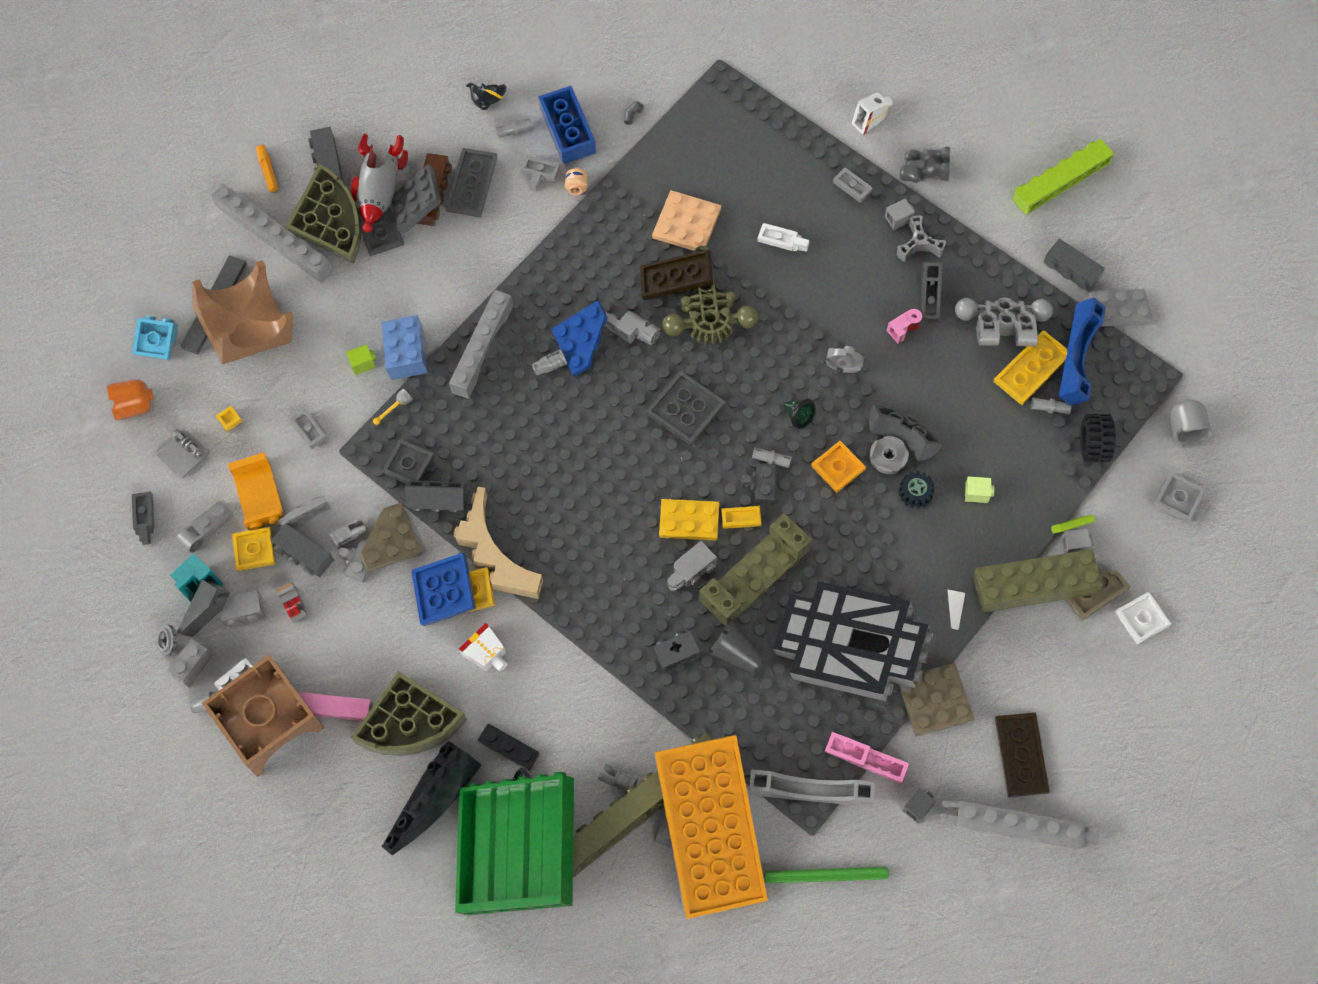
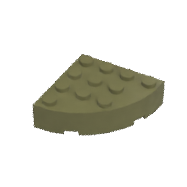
M319 164L292 213L286 228L294 235L354 263L359 252L362 237L358 208L350 191L338 176Z
M398 671L351 736V739L355 744L383 755L402 756L416 754L446 741L458 731L467 719L463 712Z

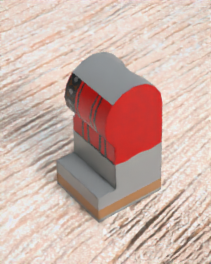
M292 582L275 589L293 623L308 616L301 597Z

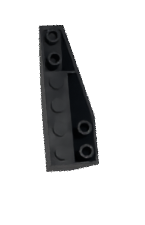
M450 741L443 745L436 758L428 764L426 771L423 773L381 847L391 855H394L425 832L459 797L460 788L467 786L482 764Z

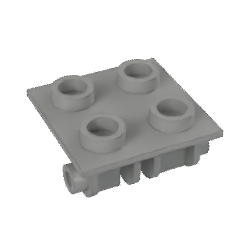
M176 429L172 433L173 440L157 456L180 477L184 478L210 451L185 429L182 431Z

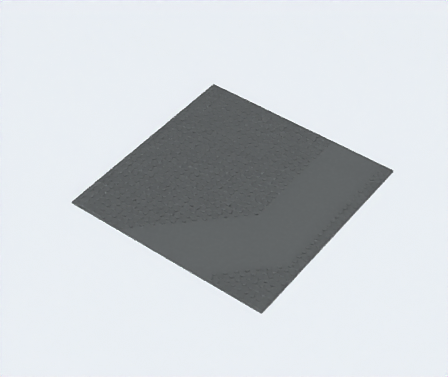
M717 60L495 289L512 296L513 308L507 321L500 327L487 350L477 383L470 398L467 399L453 394L449 382L493 292L427 359L428 373L411 376L339 450V453L406 508V483L383 474L382 470L399 439L432 452L434 458L421 481L466 482V506L463 511L461 510L456 513L450 512V510L433 512L431 509H423L421 511L407 509L458 551L465 553L467 558L473 563L472 552L474 548L458 545L454 537V531L456 526H459L461 520L467 521V513L469 510H472L473 506L471 503L473 493L477 492L478 487L486 488L488 494L485 508L486 525L494 544L513 563L528 571L541 574L543 578L539 599L513 595L690 739L693 740L697 735L701 734L703 736L705 733L712 740L736 735L745 783L750 786L751 769L772 771L783 775L816 780H859L866 772V769L825 752L830 736L834 732L868 745L873 750L882 752L909 718L899 686L893 683L891 695L887 696L886 701L794 680L790 674L794 660L777 656L773 650L790 594L813 599L818 581L911 601L912 607L915 609L912 621L928 624L933 633L932 642L927 645L926 649L928 651L927 660L925 663H922L921 670L925 671L953 663L994 612H981L973 579L975 568L1038 558L1057 534L1052 533L1051 527L1066 522L1181 380L1183 374L1114 326L1099 327L1088 346L1085 357V373L1092 384L1089 401L1072 405L1070 414L1057 412L1050 414L1047 411L1031 409L1032 398L1045 400L1052 398L1055 401L1065 402L1059 397L1064 363L1023 405L1019 404L993 381L1027 346H1016L1013 335H1000L998 346H979L976 331L979 315L970 321L959 319L955 313L957 302L963 298H971L977 304L984 305L986 300L994 302L1006 297L1015 301V303L1024 301V305H1031L1038 299L1048 300L1053 306V315L1047 321H1036L1037 334L1039 335L1044 330L1067 349L1075 307L1079 302L724 61ZM844 168H847L873 187L872 192L861 203L833 183V179ZM670 190L721 205L720 214L707 244L711 251L715 291L719 293H734L735 304L730 309V313H737L741 307L747 305L754 307L759 314V321L753 328L744 329L738 324H731L730 327L733 329V333L728 335L727 340L722 338L721 344L715 341L714 345L711 342L705 345L703 340L698 343L697 338L693 339L691 337L693 329H684L676 337L668 336L663 331L662 321L668 314L675 313L683 318H690V315L682 310L681 299L684 296L697 295V288L645 301L642 298L641 265L694 253L693 250L652 238ZM903 199L912 204L915 210L914 216L920 215L923 217L922 227L924 232L933 239L946 241L942 256L939 258L931 252L918 251L911 254L905 262L901 261L896 254L897 248L909 242L913 237V233L909 224L893 230L885 218L886 207ZM763 223L798 232V235H801L803 239L809 240L807 252L798 249L797 251H790L757 242ZM922 262L943 263L940 319L922 318L919 328L907 332L904 341L897 344L887 332L888 323L908 310L917 309L921 312ZM596 301L601 303L604 311L616 315L619 321L627 311L634 312L637 315L644 313L660 328L659 338L653 345H649L637 338L630 344L603 326L600 333L602 336L597 350L595 349L591 367L576 377L572 375L568 364L540 375H536L532 368L533 363L560 349L552 328ZM845 346L854 347L855 352L864 357L863 367H861L859 372L845 373L842 368L838 367L837 370L830 368L826 364L828 349H844ZM680 371L726 402L725 406L691 446L646 415L648 408ZM405 389L413 400L406 405L399 404L381 420L380 424L375 425L373 419L379 417L397 401L398 392ZM804 399L812 400L816 407L812 422L803 429H796L791 422V414L795 407L791 402L799 403ZM808 404L807 407L802 406L796 415V424L798 426L804 425L810 418L812 404ZM872 405L890 406L896 408L895 412L906 416L908 413L921 421L920 425L927 430L931 429L938 436L943 444L941 449L931 458L919 461L908 449L907 464L898 474H884L877 471L871 466L870 449L876 440L883 439L886 436L873 434L870 431L869 415ZM1086 414H1111L1115 424L1116 441L1114 455L1110 462L1084 461L1080 447V431L1082 420ZM841 441L864 464L866 470L836 493L812 468L811 464L837 442ZM755 447L767 451L775 450V453L792 456L789 468L776 465L774 503L755 502V491H752L751 487H741L742 475L756 473L757 463L768 464V462L752 459ZM890 451L887 454L884 453L887 459L894 457ZM916 471H920V474L926 473V477L930 476L935 487L931 502L927 503L925 507L921 506L918 509L917 506H914V508H910L911 505L906 506L905 501L902 502L901 496H899V487L906 474L909 475L910 472L915 474ZM967 477L991 478V485H994L995 489L994 496L990 497L988 503L965 502V483ZM661 500L719 502L717 541L659 538ZM760 506L761 526L723 529L721 508ZM785 513L812 539L811 549L734 621L764 657L762 668L758 672L754 670L753 673H750L708 653L709 648L712 644H715L716 638L726 626L699 601V590L713 578L719 581L769 535L770 525ZM702 541L717 557L715 569L710 573L706 572L703 574L701 580L693 586L691 584L688 588L684 585L677 589V591L670 592L667 587V581L674 573V562ZM948 590L965 593L959 630L951 628ZM853 629L849 647L882 653L888 649L889 639L882 635ZM681 631H685V633L691 631L700 651V658L663 673L653 646L660 640L674 638V635ZM676 647L673 648V651L675 650L676 653L679 652V650H677ZM763 797L811 836L817 833L839 805Z

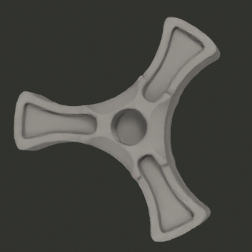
M920 215L910 217L909 227L913 233L912 239L897 248L896 254L903 262L911 254L918 251L931 252L939 258L944 252L946 241L929 237L923 230V217Z

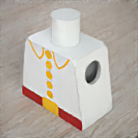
M876 92L858 101L851 124L864 135L885 119L888 107L892 106L891 98L888 96L883 97L880 93Z
M486 623L459 648L463 657L484 671H488L494 666L501 672L508 665L502 658L506 653L504 646Z

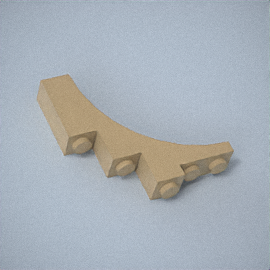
M478 487L477 492H474L472 495L471 503L473 506L472 510H469L467 513V521L461 520L459 526L455 528L454 537L458 545L474 548L472 560L475 567H488L492 570L489 582L493 590L539 599L543 584L542 575L528 571L513 563L494 544L486 525L485 508L488 494L486 488Z

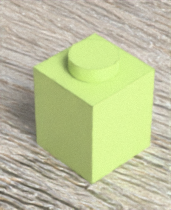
M967 477L965 483V502L988 503L990 497L994 496L995 489L994 485H991V478Z

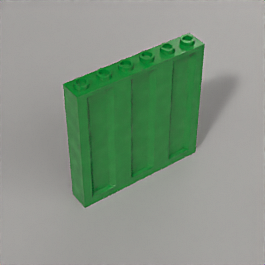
M554 772L553 776L538 774L536 778L519 777V780L516 781L513 779H502L501 783L486 781L485 785L472 783L468 784V787L460 788L455 913L469 916L573 906L574 778L567 776L565 772Z

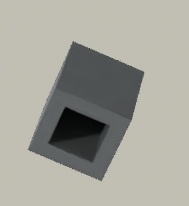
M919 788L902 811L919 824L936 801L929 791L925 789L923 791Z

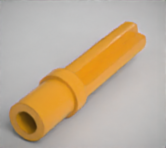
M258 145L256 147L258 162L261 165L269 192L275 193L279 186L272 168L271 158L268 155L266 146Z

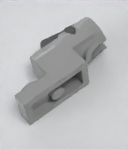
M605 311L608 318L603 326L630 344L637 338L649 345H653L660 336L659 326L644 313L637 315L634 312L627 311L619 321L616 315Z

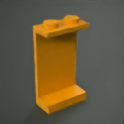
M265 452L228 463L245 518L243 523L248 531L260 529L268 524H278L279 520L285 516L271 465Z

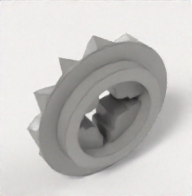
M162 625L157 634V647L164 656H170L175 652V646H177L176 639L178 637H176V630L173 625Z

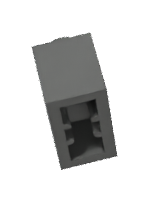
M681 631L675 634L674 638L660 640L653 646L663 673L700 658V651L691 631L686 633ZM676 647V649L679 650V652L676 653L675 650L673 651V648Z

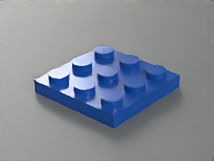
M462 552L411 570L420 625L427 626L476 609L465 553Z

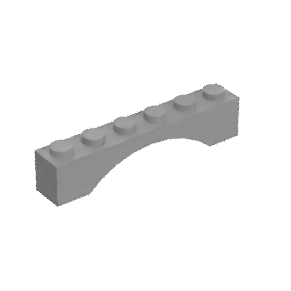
M497 290L493 291L449 382L453 394L467 399L470 398L477 383L487 350L500 327L507 321L513 308L511 295Z
M751 769L749 795L872 807L875 798V782L863 780H816L783 775L772 771Z

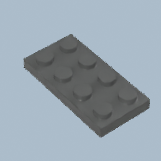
M467 148L462 149L445 207L446 212L481 218L498 158L497 153Z

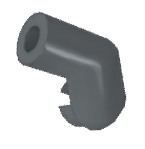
M634 101L625 110L624 123L631 125L634 113L636 111L641 113L644 105L639 101Z

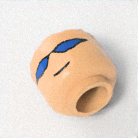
M573 168L566 173L565 188L570 194L580 195L587 190L589 179L587 172L581 168Z

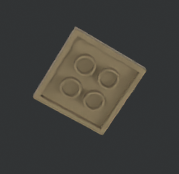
M955 663L922 671L921 681L916 683L915 688L911 687L910 693L902 691L898 684L915 737L974 721V716Z

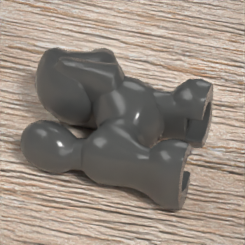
M943 147L939 150L926 149L923 152L909 150L905 153L907 163L900 169V179L902 181L918 183L934 176H939L942 181H949L950 147Z

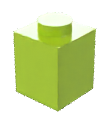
M367 344L346 352L355 375L376 368L374 360H377L373 349H368Z

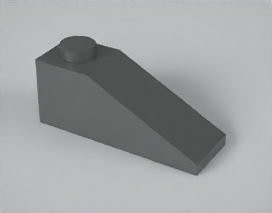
M922 262V318L940 319L943 263Z
M202 579L177 633L194 637L222 611L231 592L215 582Z

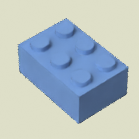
M418 315L382 322L385 366L391 380L428 373L423 325Z

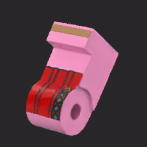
M917 309L908 310L888 323L887 332L897 344L904 341L907 332L919 328L922 313Z

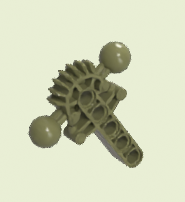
M698 246L694 250V252L707 250L709 248L706 246ZM713 275L712 285L697 288V295L682 297V310L687 312L690 318H683L675 313L668 314L662 321V328L668 336L672 337L679 336L684 329H693L691 337L693 339L697 338L698 343L703 340L705 345L708 342L714 345L715 341L721 344L722 338L727 340L728 335H732L733 329L730 327L731 324H738L744 329L753 328L759 321V314L754 307L747 305L741 307L737 313H730V309L735 304V295L733 292H716Z

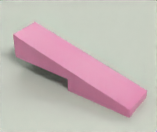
M298 692L317 717L327 718L329 716L362 722L369 713L370 699Z
M832 732L825 752L900 785H902L909 766L907 762L873 750L868 745Z

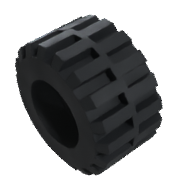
M1086 414L1082 420L1080 431L1082 457L1085 462H1110L1114 455L1116 441L1114 420L1111 414Z

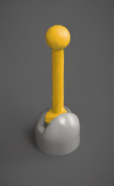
M405 389L398 392L397 401L379 417L373 419L375 425L380 424L381 420L399 404L406 405L413 400Z

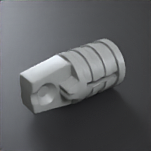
M559 349L533 363L532 368L536 375H540L565 366L567 362L563 352Z

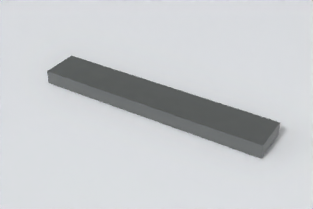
M229 255L211 290H221L236 285L247 264L246 261ZM197 316L180 346L182 349L195 354H199L208 337Z

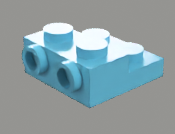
M145 315V318H138L132 354L170 360L173 342L176 343L178 324H174V320L162 318V321H156V317Z

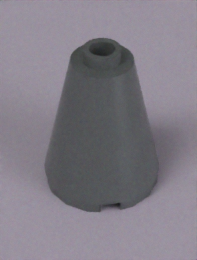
M732 620L716 638L715 644H712L708 650V653L750 673H753L754 670L758 672L764 665L762 661L764 657Z

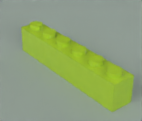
M1101 138L1096 142L1092 141L1086 148L1075 151L1068 159H1062L1055 167H1049L1040 176H1034L1027 184L1019 185L1014 191L1013 201L1027 215L1109 165L1115 153Z

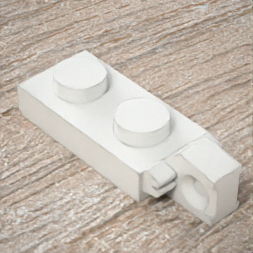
M763 223L757 238V242L790 251H797L798 249L807 252L809 247V240L803 239L801 235H798V232Z

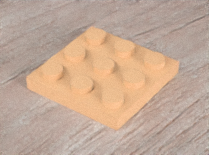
M670 190L652 238L693 251L698 246L707 247L720 214L721 205Z

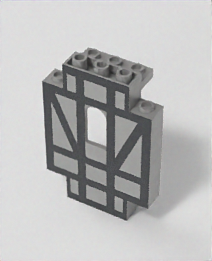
M818 581L813 599L790 594L773 650L777 656L794 660L790 670L794 680L886 701L887 696L892 693L893 683L899 684L902 691L910 693L911 687L915 688L916 683L921 681V666L927 660L928 651L926 649L927 645L932 642L933 633L928 624L912 621L915 609H913L911 601ZM853 629L887 637L889 639L888 649L882 653H876L849 647Z

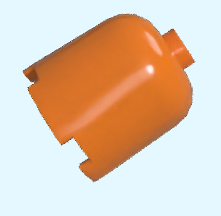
M129 380L107 385L109 400L114 401V408L111 409L115 421L142 415L150 410L151 400H154L152 388L148 389L143 381Z

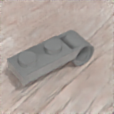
M218 501L182 529L176 539L189 552H195L200 548L205 537L233 517V512L221 501Z

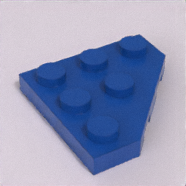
M599 301L594 302L552 328L568 367L575 377L591 367L595 349L597 350L602 336L600 333L608 318Z

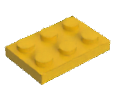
M662 499L659 538L717 541L719 502Z

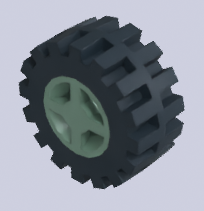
M916 471L915 474L913 472H910L909 475L906 474L899 487L901 501H905L906 506L911 505L910 508H914V506H917V509L921 508V506L925 507L933 498L935 491L934 482L931 481L930 476L926 477L924 472L920 474V471Z

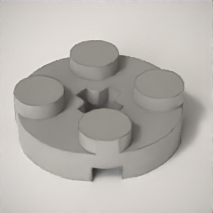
M845 346L844 349H828L826 364L830 368L837 370L838 367L842 368L845 373L859 372L861 367H863L864 357L855 352L854 347Z
M886 436L873 443L870 449L871 466L877 471L895 475L907 464L908 449H906L903 441L899 438ZM890 451L894 457L887 459L884 453L887 454Z

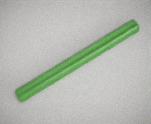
M887 867L765 871L764 873L765 883L885 880L889 877Z

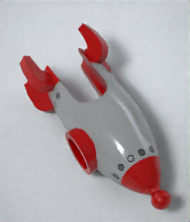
M364 133L359 141L358 151L364 155L359 176H354L352 179L351 195L353 200L357 201L361 217L366 222L363 224L362 229L367 233L373 230L372 224L378 221L390 206L395 193L398 170H403L408 163V151L403 150L404 137L400 134L396 138L395 145H390L384 166L375 168L377 156L372 150L373 144L370 147L367 144L368 135Z

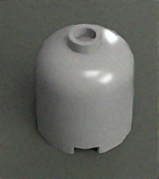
M1185 399L1172 407L1170 411V424L1175 445L1179 443L1183 445V448H1193L1201 446L1202 441L1206 439L1208 441L1211 440L1213 434L1206 408L1202 403Z

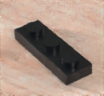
M489 723L478 738L479 743L528 771L531 770L540 755L535 749Z

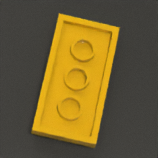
M1043 330L1038 335L1037 345L1027 346L994 378L993 382L1019 404L1023 405L1065 363L1068 349Z

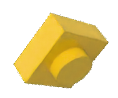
M232 406L216 415V418L226 432L243 422Z

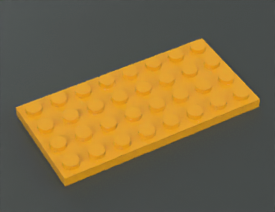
M732 735L655 751L654 754L685 918L690 919L768 901L737 736Z

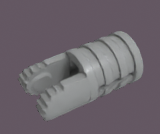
M357 519L329 534L338 549L340 546L367 533V528L363 526L361 519Z
M609 764L604 766L603 770L606 773H600L598 776L600 781L623 792L637 785L638 782L637 777H633V775H629Z

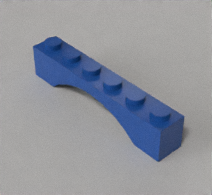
M1095 297L1079 302L1075 307L1059 397L1070 406L1089 401L1092 384L1085 373V357L1094 334L1103 323L1106 309Z

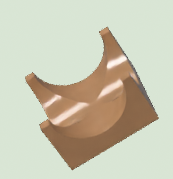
M263 260L256 262L253 271L247 278L226 289L209 290L203 287L200 279L192 281V307L222 365L292 342L294 317L291 312L282 314L277 307L269 288L266 265Z
M270 654L202 702V705L243 763L257 777L264 773L263 769L267 760L284 744L301 734L311 731L318 733L324 729Z

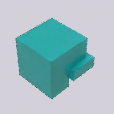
M194 554L189 556L170 574L176 582L174 585L190 602H192L202 579L215 582L220 586L224 585L214 572Z

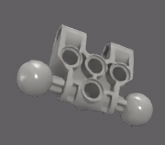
M1003 297L994 302L986 300L984 305H981L971 298H963L957 302L955 313L959 319L964 321L973 320L979 315L976 327L979 346H998L1000 335H1013L1016 346H1036L1038 339L1036 321L1044 322L1049 320L1053 315V306L1045 299H1038L1031 305H1024V301L1015 303V301Z

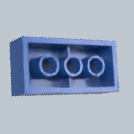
M572 85L538 96L541 112L562 163L566 164L596 154L595 140Z

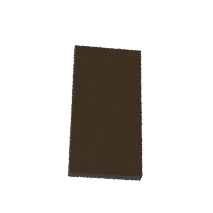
M707 249L641 265L643 300L712 285L711 251Z
M1036 712L996 716L995 723L1007 796L1018 797L1049 794L1050 790Z

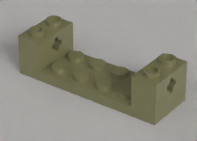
M783 513L770 525V532L766 538L719 581L713 578L699 590V601L720 622L727 626L731 620L735 621L810 551L812 539Z

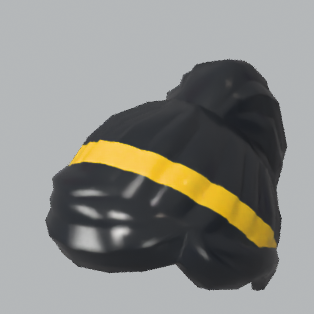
M468 83L466 87L470 88L472 101L481 110H487L491 104L499 102L507 91L505 84L486 86L482 83L481 86H477L474 83Z

